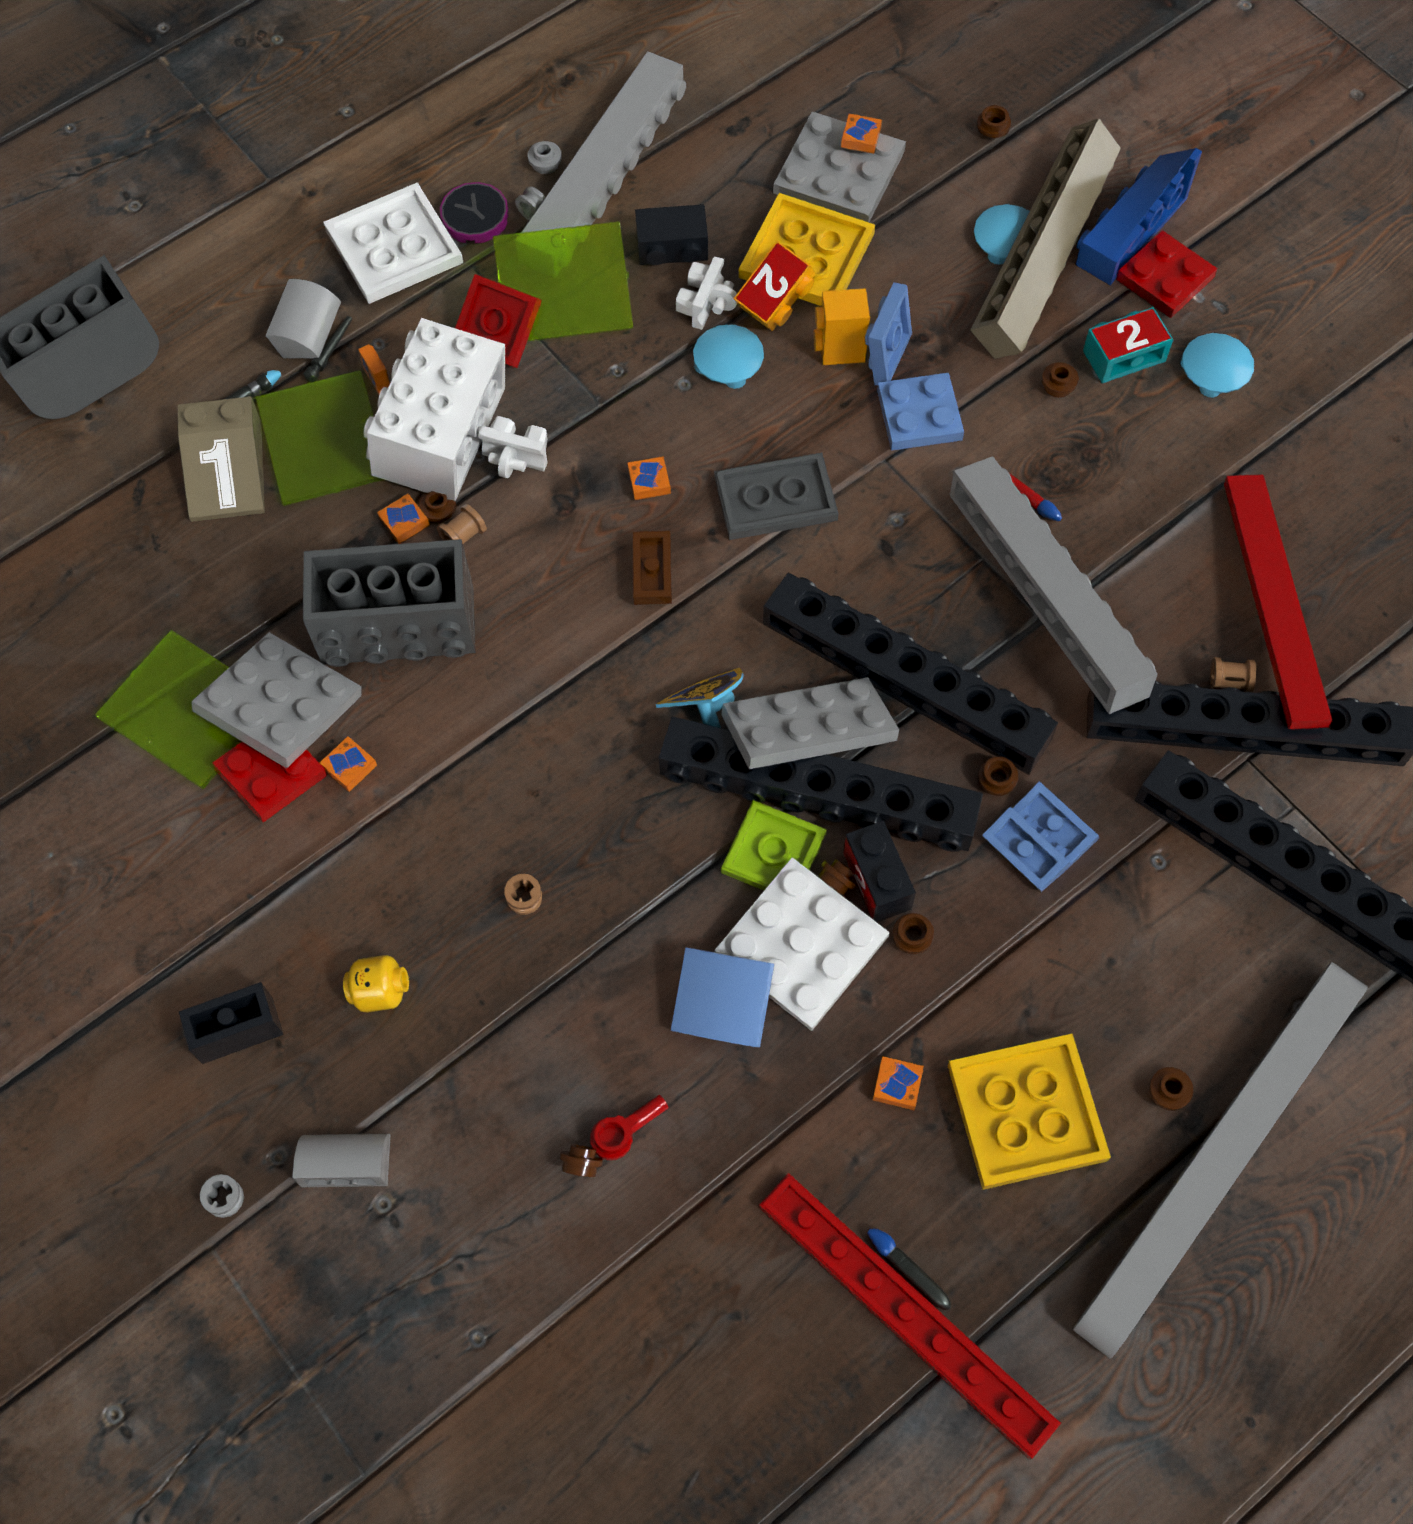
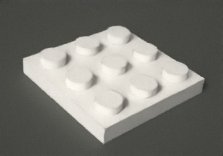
M418 182L324 221L327 234L368 304L463 264L461 252Z
M792 857L714 951L715 953L774 963L769 998L809 1030L813 1031L889 937L890 932Z

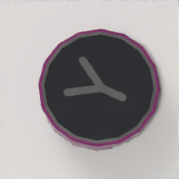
M480 182L462 184L453 188L443 198L440 205V217L443 225L450 236L459 242L466 243V240H475V244L485 243L496 238L505 230L508 223L507 200L500 190L489 184Z

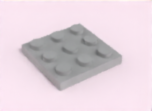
M811 112L774 182L773 193L777 195L782 193L870 222L905 152L906 141L880 133L874 154L841 148V139L846 122Z
M269 632L192 700V710L255 750L288 768L361 697V686Z

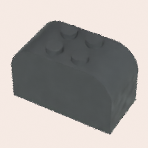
M105 255L0 317V372L26 406L34 414L43 418L58 419L75 414L145 371L153 363L159 350V339L156 332Z

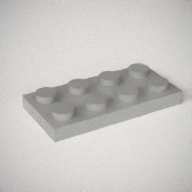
M868 677L723 703L721 714L749 769L897 741L899 733L898 726Z

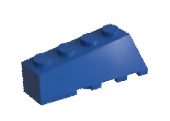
M1194 148L1160 155L1150 167L1145 165L1138 173L1135 183L1131 188L1125 187L1121 191L1112 209L1106 208L1101 213L1092 231L1087 229L1082 234L1076 246L1079 249L1076 265L1111 285L1116 280L1118 270L1149 243L1187 200L1202 151Z

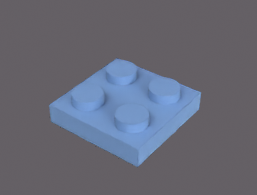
M893 282L888 295L883 296L880 300L878 317L875 323H871L866 332L865 344L870 349L868 366L873 371L874 385H878V382L891 381L912 335L908 288L904 284Z
M949 373L878 382L877 393L891 451L963 440L964 429Z

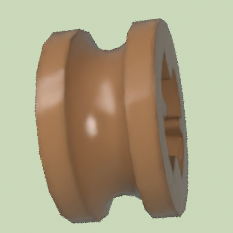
M518 874L507 881L504 895L509 908L514 913L528 915L540 907L542 891L537 879L528 874ZM520 887H524L525 891H527L528 887L532 888L530 891L531 899L523 902L522 898L519 901H515L517 898L516 890Z

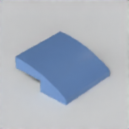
M1040 781L1013 808L1009 807L982 835L1041 892L1062 875L1099 839L1097 833Z
M685 948L671 1031L740 1045L760 1047L774 963L695 948Z

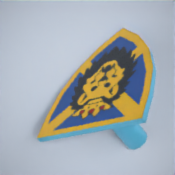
M740 668L702 680L655 704L656 708L697 704L703 724L721 728L716 712L722 709L723 703L734 702L735 697L732 690L742 682L744 674Z

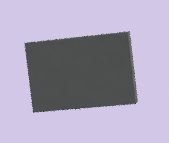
M822 452L714 471V479L729 540L838 521L839 513Z

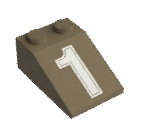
M252 397L179 404L178 437L190 521L265 513L262 426Z

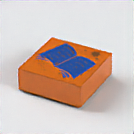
M849 114L841 139V148L874 154L882 127V120Z
M368 344L358 350L364 371L380 395L383 387H389L390 381L384 364L373 346Z
M664 456L627 463L635 500L671 494Z
M408 493L377 512L380 521L398 544L430 526L428 518Z
M349 736L319 762L325 768V771L348 792L377 766L376 760Z
M882 1056L873 1101L915 1110L924 1066Z

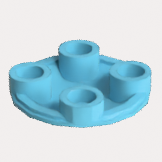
M1005 204L993 206L985 210L978 217L974 227L975 239L981 249L988 253L990 262L1004 264L1030 211L1020 206Z
M733 324L719 325L707 330L697 339L693 349L696 372L703 374L712 381L726 384L733 389L743 387L746 379L751 378L760 369L764 359L763 345L757 335L745 327Z
M1210 333L1198 336L1188 343L1180 363L1187 377L1200 387V392L1204 396L1211 398L1217 397L1220 393L1240 389L1250 381L1254 372V359L1249 349L1238 339L1226 334Z

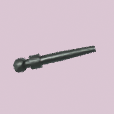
M350 316L344 319L326 343L319 358H313L311 367L308 366L303 373L307 381L315 383L320 376L319 371L322 372L327 366L328 358L352 321Z

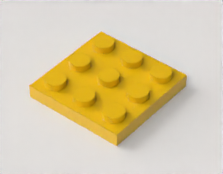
M779 193L739 267V278L747 281L778 240L810 264L815 272L813 277L815 281L812 288L804 297L801 298L799 296L798 298L821 306L822 291L847 290L874 236L875 224Z
M1073 1034L949 1061L947 1066L982 1190L1107 1162L1111 1158Z

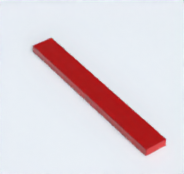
M1264 475L1226 476L1224 487L1288 729L1328 728L1332 722L1330 709Z
M788 1173L759 1204V1208L1029 1460L1033 1459L1060 1426L1061 1422Z

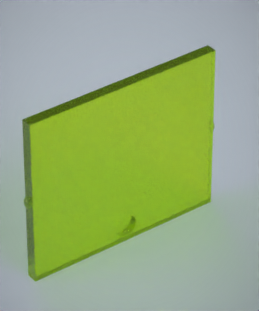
M620 221L493 236L499 283L542 300L528 341L633 329L627 282L629 273L625 267Z
M361 370L312 383L308 382L304 385L256 397L283 506L385 480L371 475L370 460L366 458L368 439L364 438V428L367 419L373 416Z
M173 630L131 672L127 680L95 714L97 719L201 789H204L217 774L212 762L242 742L192 710V700L229 667Z

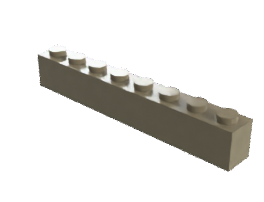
M1099 118L1071 128L971 328L972 333L994 359L1017 355L1026 348L1033 328L1040 319V314L1053 292V287L1061 271L1065 268L1067 258L1078 241L1083 225L1090 216V211L1102 191V186L1109 172L1114 167V162L1121 148Z

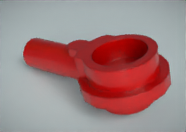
M658 1095L626 1118L617 1115L616 1117H606L598 1121L590 1133L591 1147L595 1148L596 1154L605 1160H618L624 1157L631 1149L633 1133L669 1108L666 1101L661 1095Z

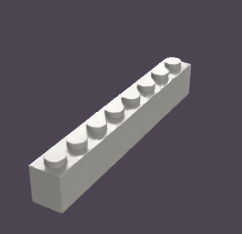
M647 51L516 239L520 265L555 279L562 268H566L570 264L574 250L579 243H583L587 239L590 227L595 219L602 217L606 204L612 194L619 192L623 178L629 170L632 171L635 168L644 147L650 146L659 125L667 121L671 107L676 100L680 101L686 89V82L683 80L682 64Z
M993 456L954 470L950 497L1106 711L1111 714L1149 698L1157 677L1153 662L1138 649L1131 633L1123 628L1113 616L1109 604L1101 600L1092 588L1088 576L1079 571L1071 560L1068 550L1064 546H1060L1051 534L1047 522L1039 518L1032 509L1028 497L1025 494H1021L1014 485L1009 472L1001 468Z

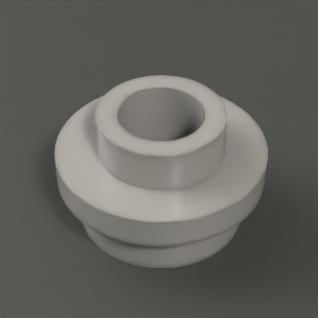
M538 142L532 145L528 151L529 164L540 174L553 173L557 170L562 160L561 150L553 142Z

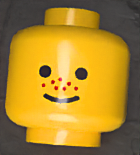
M388 955L358 959L351 965L350 970L344 974V994L347 1002L354 1004L360 1012L369 1013L394 1009L400 1004L403 992H407L409 989L407 970L404 967H399L397 961Z

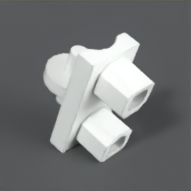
M714 256L710 265L693 262L688 273V285L697 287L699 290L695 292L681 288L676 297V311L692 316V327L703 329L711 310L715 314H722L723 310H733L737 305L734 297L737 295L733 290L734 284L731 281L724 282V277L720 272L724 265V259Z
M497 416L490 427H481L478 436L482 439V455L489 457V463L499 465L498 474L500 477L509 478L513 469L524 472L526 467L544 472L548 463L546 455L548 439L545 428L535 425L528 426L523 437L514 434L516 428L513 421L501 416Z

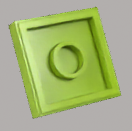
M753 800L721 867V873L765 890L792 857L810 871L824 841L827 829Z

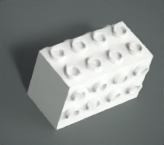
M421 318L416 330H411L407 335L403 358H397L393 365L392 381L389 387H383L380 392L377 404L378 410L375 417L370 416L365 424L364 438L368 439L366 458L370 460L372 476L426 493L434 491L445 494L447 499L456 501L482 442V439L478 436L482 426H489L505 390V344Z

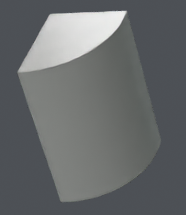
M289 279L266 337L282 358H319L341 301L321 285L307 280Z
M302 1135L298 1140L295 1151L292 1178L301 1187L388 1186L391 1135Z

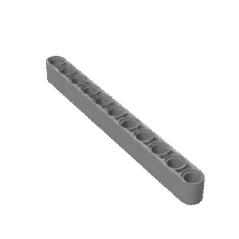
M1330 962L1316 980L1073 1327V1331L1109 1359L1116 1354L1366 992L1367 985L1335 963Z

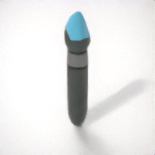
M276 370L264 372L257 377L256 381L247 384V386L240 388L224 399L249 396L253 398L262 391L272 388L281 377V372Z

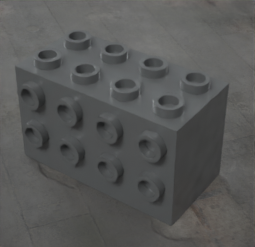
M462 539L304 551L303 621L321 663L341 667L352 662L367 661L373 664H380L391 659L406 658L412 661H419L430 656L444 655L450 658H457L465 654L476 653L474 590Z

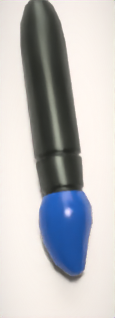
M879 1229L868 1230L867 1234L876 1251L881 1256L887 1257L891 1264L934 1306L942 1310H950L951 1302L947 1294L907 1254L896 1247V1243L890 1235Z

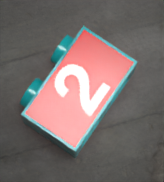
M1154 307L1140 312H1130L1125 317L1108 323L1101 322L1088 330L1083 353L1103 384L1166 362L1173 338Z

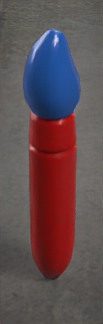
M1010 474L1014 485L1021 494H1025L1028 497L1031 507L1035 510L1037 509L1039 515L1053 521H1061V513L1052 502L1044 500L1038 493Z

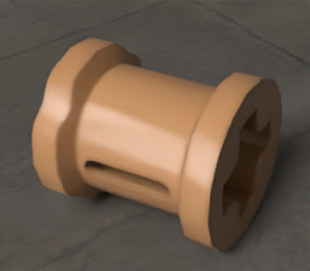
M465 504L461 507L459 515L447 524H439L437 531L443 541L462 539L464 544L475 534L486 532L487 527L479 513L469 504Z
M1214 657L1210 667V689L1219 690L1233 687L1243 690V692L1253 693L1256 682L1255 660L1247 659L1245 663L1222 662L1221 658Z

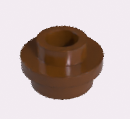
M998 105L986 107L977 120L979 132L989 138H999L1006 135L1011 126L1008 111Z
M1062 362L1048 365L1042 375V384L1046 392L1057 398L1065 397L1073 392L1079 380L1077 371L1071 365Z
M431 491L422 495L419 500V508L428 518V521L443 522L455 513L456 501L447 499L445 494ZM435 501L443 502L438 506L431 505Z
M993 757L981 765L978 772V781L987 793L1003 796L1012 792L1016 787L1018 771L1009 759ZM1000 774L1004 777V781H994L991 775Z
M835 859L832 864L826 860L823 861L821 864L823 869L818 876L837 892L844 896L849 888L853 890L857 886L851 880L855 873L838 859Z
M917 913L905 914L894 924L893 940L896 946L903 952L919 954L931 946L934 939V928L931 922L923 915ZM908 930H916L919 932L920 938L918 940H910L905 933Z
M1166 1067L1158 1070L1153 1075L1149 1083V1092L1151 1098L1159 1107L1175 1111L1184 1108L1190 1102L1193 1096V1084L1189 1076L1182 1070ZM1172 1081L1176 1083L1179 1087V1093H1169L1165 1088V1082Z
M571 1144L570 1151H561L559 1158L563 1161V1172L583 1177H596L597 1167H602L603 1159L595 1156V1148Z

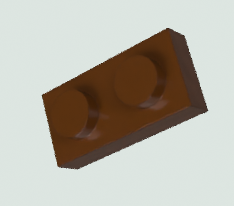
M670 531L633 532L634 605L672 604Z

